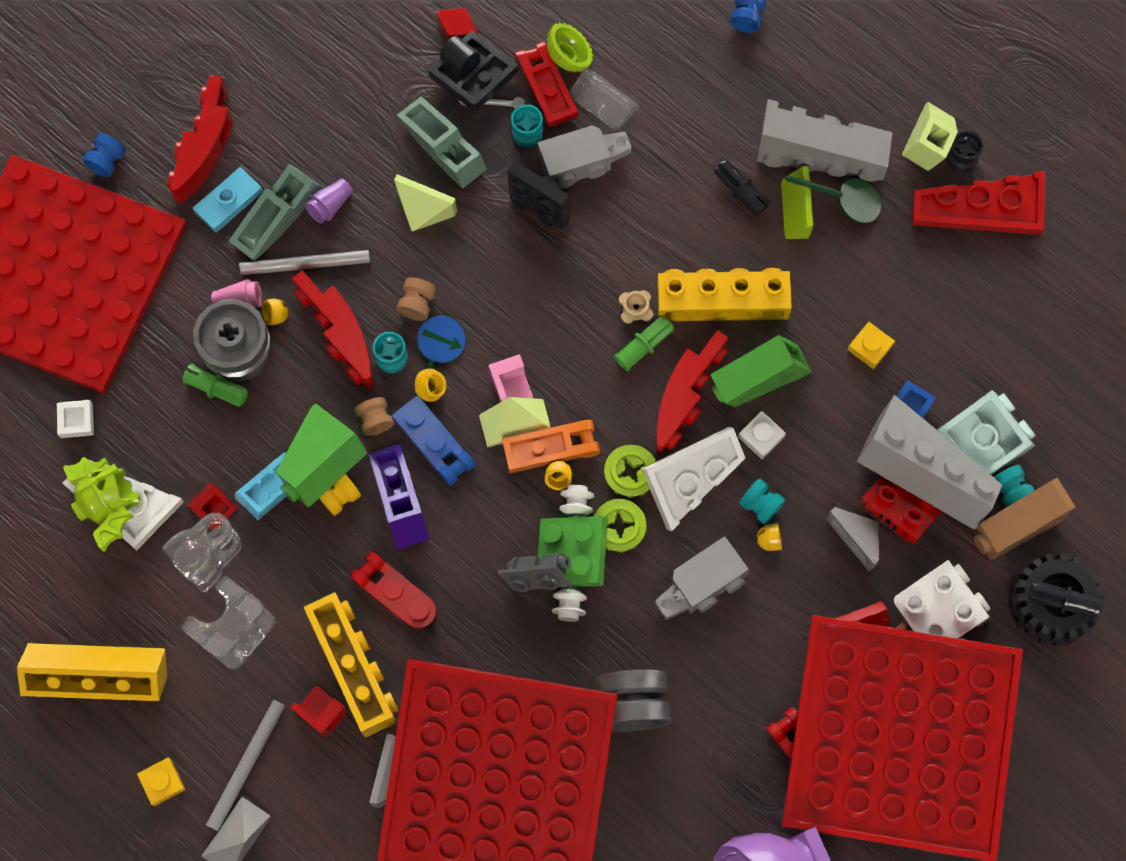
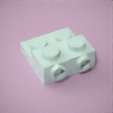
M993 390L938 429V432L991 476L1032 449L1035 445L1031 439L1036 436L1025 420L1018 423L1011 412L1016 408L1003 393L998 397Z

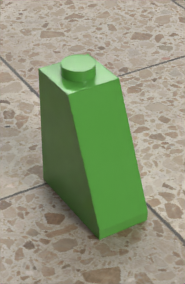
M778 335L712 373L711 377L715 383L712 385V390L721 403L724 402L730 406L737 407L807 376L812 371L798 344Z
M314 404L310 408L276 471V474L283 482L280 489L292 502L298 499L309 508L367 454V451L352 430L319 405Z

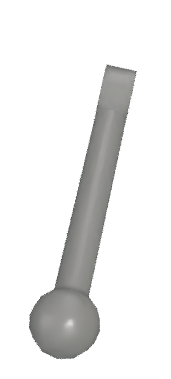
M516 97L513 101L489 99L484 105L508 106L516 109L519 106L525 105V101L520 97Z

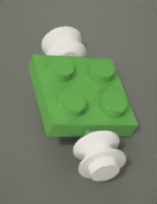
M569 485L568 490L561 491V496L567 499V504L560 506L559 509L568 518H546L540 521L538 558L540 561L542 555L563 553L571 559V567L566 570L565 576L573 584L569 587H563V589L553 594V598L559 600V607L552 609V613L558 615V620L576 622L579 620V616L586 615V612L579 607L580 602L587 600V596L577 590V587L603 586L608 519L603 516L586 517L593 512V508L587 506V500L594 498V494L589 492L588 487L583 485Z

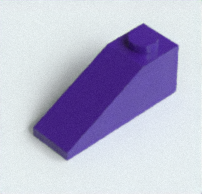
M398 444L368 453L397 549L429 540L430 538L401 445Z

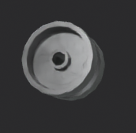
M237 299L221 300L208 306L198 316L193 329L194 345L206 368L212 374L220 373L225 380L230 382H244L258 376L268 365L272 355V338L260 312L252 305Z
M628 670L606 673L592 678L593 690L618 694L613 732L640 731L671 724L670 704L658 699L669 691L667 672L661 670Z

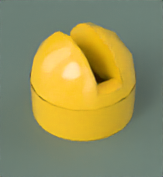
M267 299L262 302V318L268 326L283 323L288 318L289 309L286 307V303L280 299Z
M564 461L550 463L545 473L546 485L554 490H564L571 484L572 471L570 466Z
M778 523L768 524L758 531L757 543L762 549L766 551L782 550Z

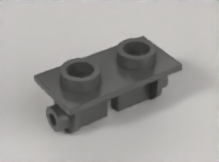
M563 553L542 555L541 561L537 556L514 557L507 563V570H498V574L509 584L510 588L518 592H527L532 589L554 590L557 587H569L573 584L565 576L566 570L571 567V559Z

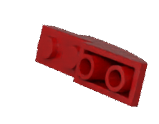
M209 75L207 86H203L201 90L200 103L202 110L201 114L195 117L194 132L184 131L181 142L176 143L174 157L177 162L175 171H170L168 176V189L171 190L176 202L183 203L206 180L219 160L228 140L233 119L228 107H224L227 89L223 78L220 76Z
M303 271L299 272L292 278L296 288L293 294L305 308L310 305L316 311L315 319L324 330H327L323 333L327 342L324 348L336 362L341 359L348 368L345 371L356 385L363 383L370 390L374 387L371 360L361 328L350 307L334 286H331L322 293Z
M718 330L699 355L687 348L668 381L659 410L656 431V454L660 457L663 456L667 449L672 452L683 436L680 434V431L686 423L691 426L702 411L699 408L701 396L694 391L698 393L702 391L710 378L707 373L713 365L719 367L729 353L726 349L728 337Z

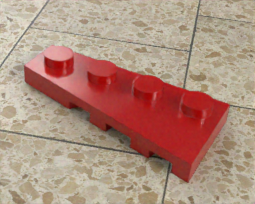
M1045 171L1034 172L1033 175L1022 177L1018 175L1007 176L1003 180L986 182V180L974 181L970 185L957 186L954 184L915 190L912 203V225L1041 235L1044 231Z

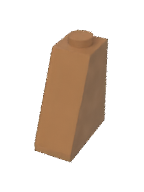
M1058 478L980 523L973 531L975 534L974 542L978 550L983 555L987 554L990 561L1059 525L1073 511L1075 505Z

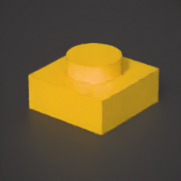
M868 322L851 342L847 350L874 369L892 348L895 341Z
M169 757L137 773L153 806L186 790Z

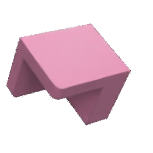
M520 354L488 365L490 377L499 402L509 397L533 398Z

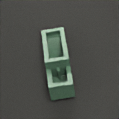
M419 97L397 114L400 122L420 146L462 189L487 170L481 154L461 137L456 126L423 97Z
M288 164L272 189H265L229 242L252 260H256L298 218L305 209V203L309 201L308 197L318 192L321 186L298 168Z

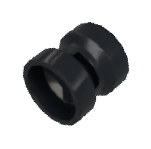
M963 130L957 133L946 156L947 164L951 169L964 173L969 172L975 167L984 146L979 134L970 130Z

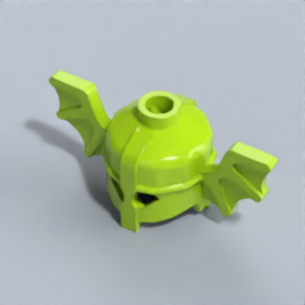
M83 457L79 463L63 467L68 480L73 485H76L74 490L75 502L71 503V506L80 521L88 518L100 525L94 531L93 536L98 547L105 552L111 542L123 538L122 530L125 523L134 517L130 510L141 505V498L137 491H132V483L124 478L126 473L123 468L118 469L115 463L109 466V462L105 458L99 462H91L86 457Z

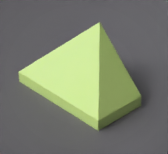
M398 174L394 179L396 191L411 231L455 217L457 213L455 198Z
M509 397L479 415L487 447L503 444L502 438L551 428L543 399Z

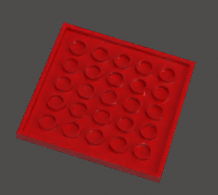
M12 155L0 177V354L106 394L188 225L186 220Z
M812 615L781 826L801 830H809L816 827L819 833L984 861H997L1023 649Z
M415 659L407 660L377 861H593L618 694Z

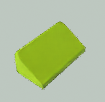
M802 166L789 174L790 176L810 181L808 166ZM784 178L781 182L785 238L808 239L813 228L811 189L788 182Z

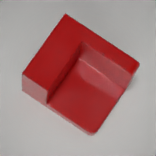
M318 686L311 690L300 705L294 703L290 707L324 738H327L348 713L345 706L335 698L330 697Z

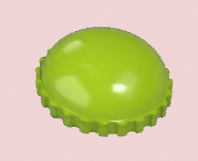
M555 23L547 34V50L550 57L559 67L566 71H585L593 61L590 44L576 28L566 23Z

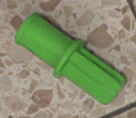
M659 317L641 334L636 333L634 335L635 339L618 354L616 353L614 358L628 372L647 353H654L653 348L674 331L673 324L666 317Z
M190 364L187 367L192 373L185 370L183 383L206 392L209 398L218 397L235 406H241L245 403L248 395L247 389L225 380L222 374L217 373L214 375L194 364Z

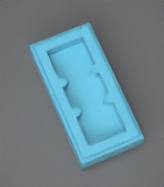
M239 167L195 205L193 210L217 233L261 195L263 190L253 178Z
M285 452L235 493V499L257 520L262 518L286 497L280 489L283 482L276 474L286 454Z

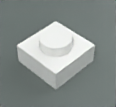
M90 400L57 403L58 436L60 438L94 435L93 403Z
M761 411L739 433L738 438L763 459L785 437L786 433Z

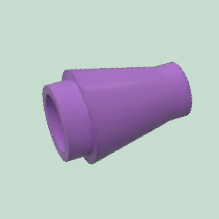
M340 178L337 182L308 197L309 201L305 203V208L318 223H323L325 220L330 221L346 199L353 194V190L346 180Z

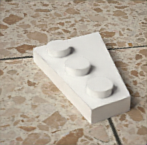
M727 427L642 469L667 530L672 531L680 524L679 521L690 510H694L702 502L701 499L714 486H718L745 459L734 428Z
M124 476L126 480L132 483V491H137L141 498V505L130 510L134 517L125 523L122 530L123 539L137 551L184 501L177 496L157 490L146 483H140ZM67 478L63 484L74 494L76 485H73Z

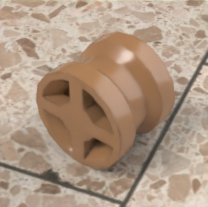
M373 398L355 407L356 416L363 423L361 426L363 435H377L393 427L394 421L392 416L386 412L388 405L385 398Z

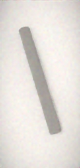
M369 250L242 262L239 264L240 274L242 276L370 263Z
M276 700L272 701L206 823L208 827L219 831L284 710V704Z

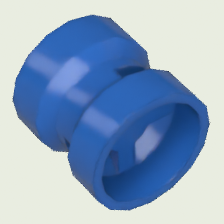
M735 0L736 9L731 13L730 25L742 32L752 33L758 31L762 22L760 13L764 11L767 0Z
M98 133L93 142V151H87L82 162L93 172L109 178L115 170L114 163L122 158L126 148L111 136Z

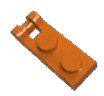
M583 420L502 438L509 473L550 465L554 461H568L581 457L589 458L600 454L599 443L594 441L593 432H595L593 420ZM580 436L581 444L572 446L570 437Z

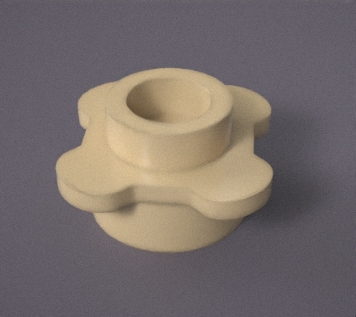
M645 290L632 291L620 295L619 303L623 307V313L621 314L623 322L630 324L634 320L642 319L647 322L652 319L653 311L649 307V301L651 300L649 292ZM638 305L639 308L634 309L633 306Z

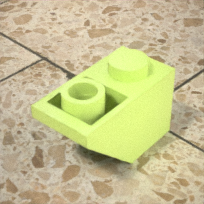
M927 102L902 155L927 171L932 169L946 158L957 135L955 118Z

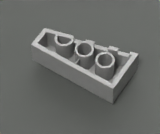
M767 100L757 162H763L770 167L790 166L795 167L797 170L802 166H808L809 172L814 170L823 171L835 177H843L845 175L856 176L868 182L884 180L888 169L893 132L856 122L844 126L841 125L837 117L825 114L823 117L814 118L806 115V109L793 106L792 111L778 108L779 102Z
M895 395L878 417L857 460L863 466L974 530L992 510L1002 487L1001 483Z

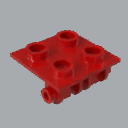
M881 477L861 500L866 505L864 508L871 511L878 518L882 514L884 515L880 520L882 523L887 518L891 521V524L888 526L890 530L896 525L897 528L894 531L906 543L909 540L915 544L922 533L942 512L884 477Z

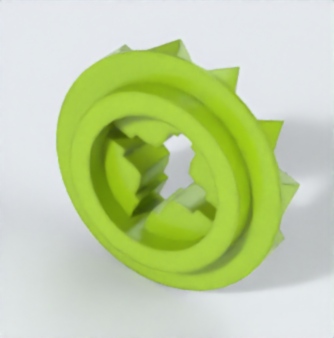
M621 446L615 449L605 462L604 474L606 482L616 494H621L628 498L639 495L643 496L650 488L642 469L655 463L656 460L648 450L641 446ZM624 460L632 468H640L636 474L637 483L630 476L621 477V474L625 472Z
M613 499L601 505L594 516H603L608 519L607 527L615 524L617 513H619L623 524L632 525L624 529L621 539H619L616 529L607 528L606 549L623 553L636 548L644 538L646 518L642 510L635 503L625 499Z

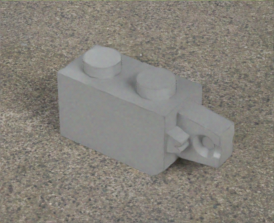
M593 125L537 143L538 157L545 176L556 181L559 188L570 187L576 181L587 177L590 179L601 177L611 170L612 162L631 154V145L626 132L603 135L601 129Z
M724 536L676 568L671 587L655 601V605L665 620L687 610L690 614L697 609L702 613L718 602L716 597L727 590L731 594L746 583L744 578L747 576L749 569Z

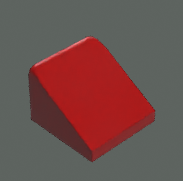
M466 8L447 9L436 12L437 22L447 41L454 36L462 39L471 30L478 35Z
M212 482L207 484L187 504L214 532L238 509Z

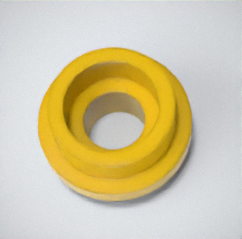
M434 369L420 371L415 379L416 393L426 402L438 400L446 390L444 376Z

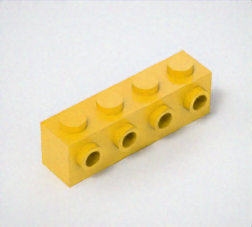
M736 268L729 272L701 269L697 273H684L679 269H670L664 273H658V318L664 316L669 321L788 320L792 309L790 271H781L779 268H766L762 272H749L744 268Z
M334 592L305 606L306 614L364 737L371 736L397 723L393 714L399 710L391 693L389 692L384 695L379 686V682L383 681L384 678L376 661L369 664L364 652L370 648L362 631L355 633L350 621L356 618L348 601L346 600L341 603Z
M28 643L17 666L20 696L159 701L168 677L166 652L163 648Z

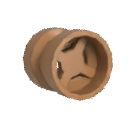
M406 278L403 285L404 296L399 299L396 311L409 319L427 320L430 312L428 304L430 300L434 299L436 287L423 279Z

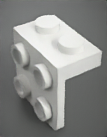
M949 560L894 598L896 607L913 631L952 638H960L974 627H979L987 622L989 616L986 612L991 609L979 592L973 595L966 583L971 580L959 564L953 567Z

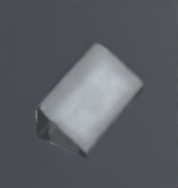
M591 69L583 70L569 92L573 100L616 132L619 131L640 106Z

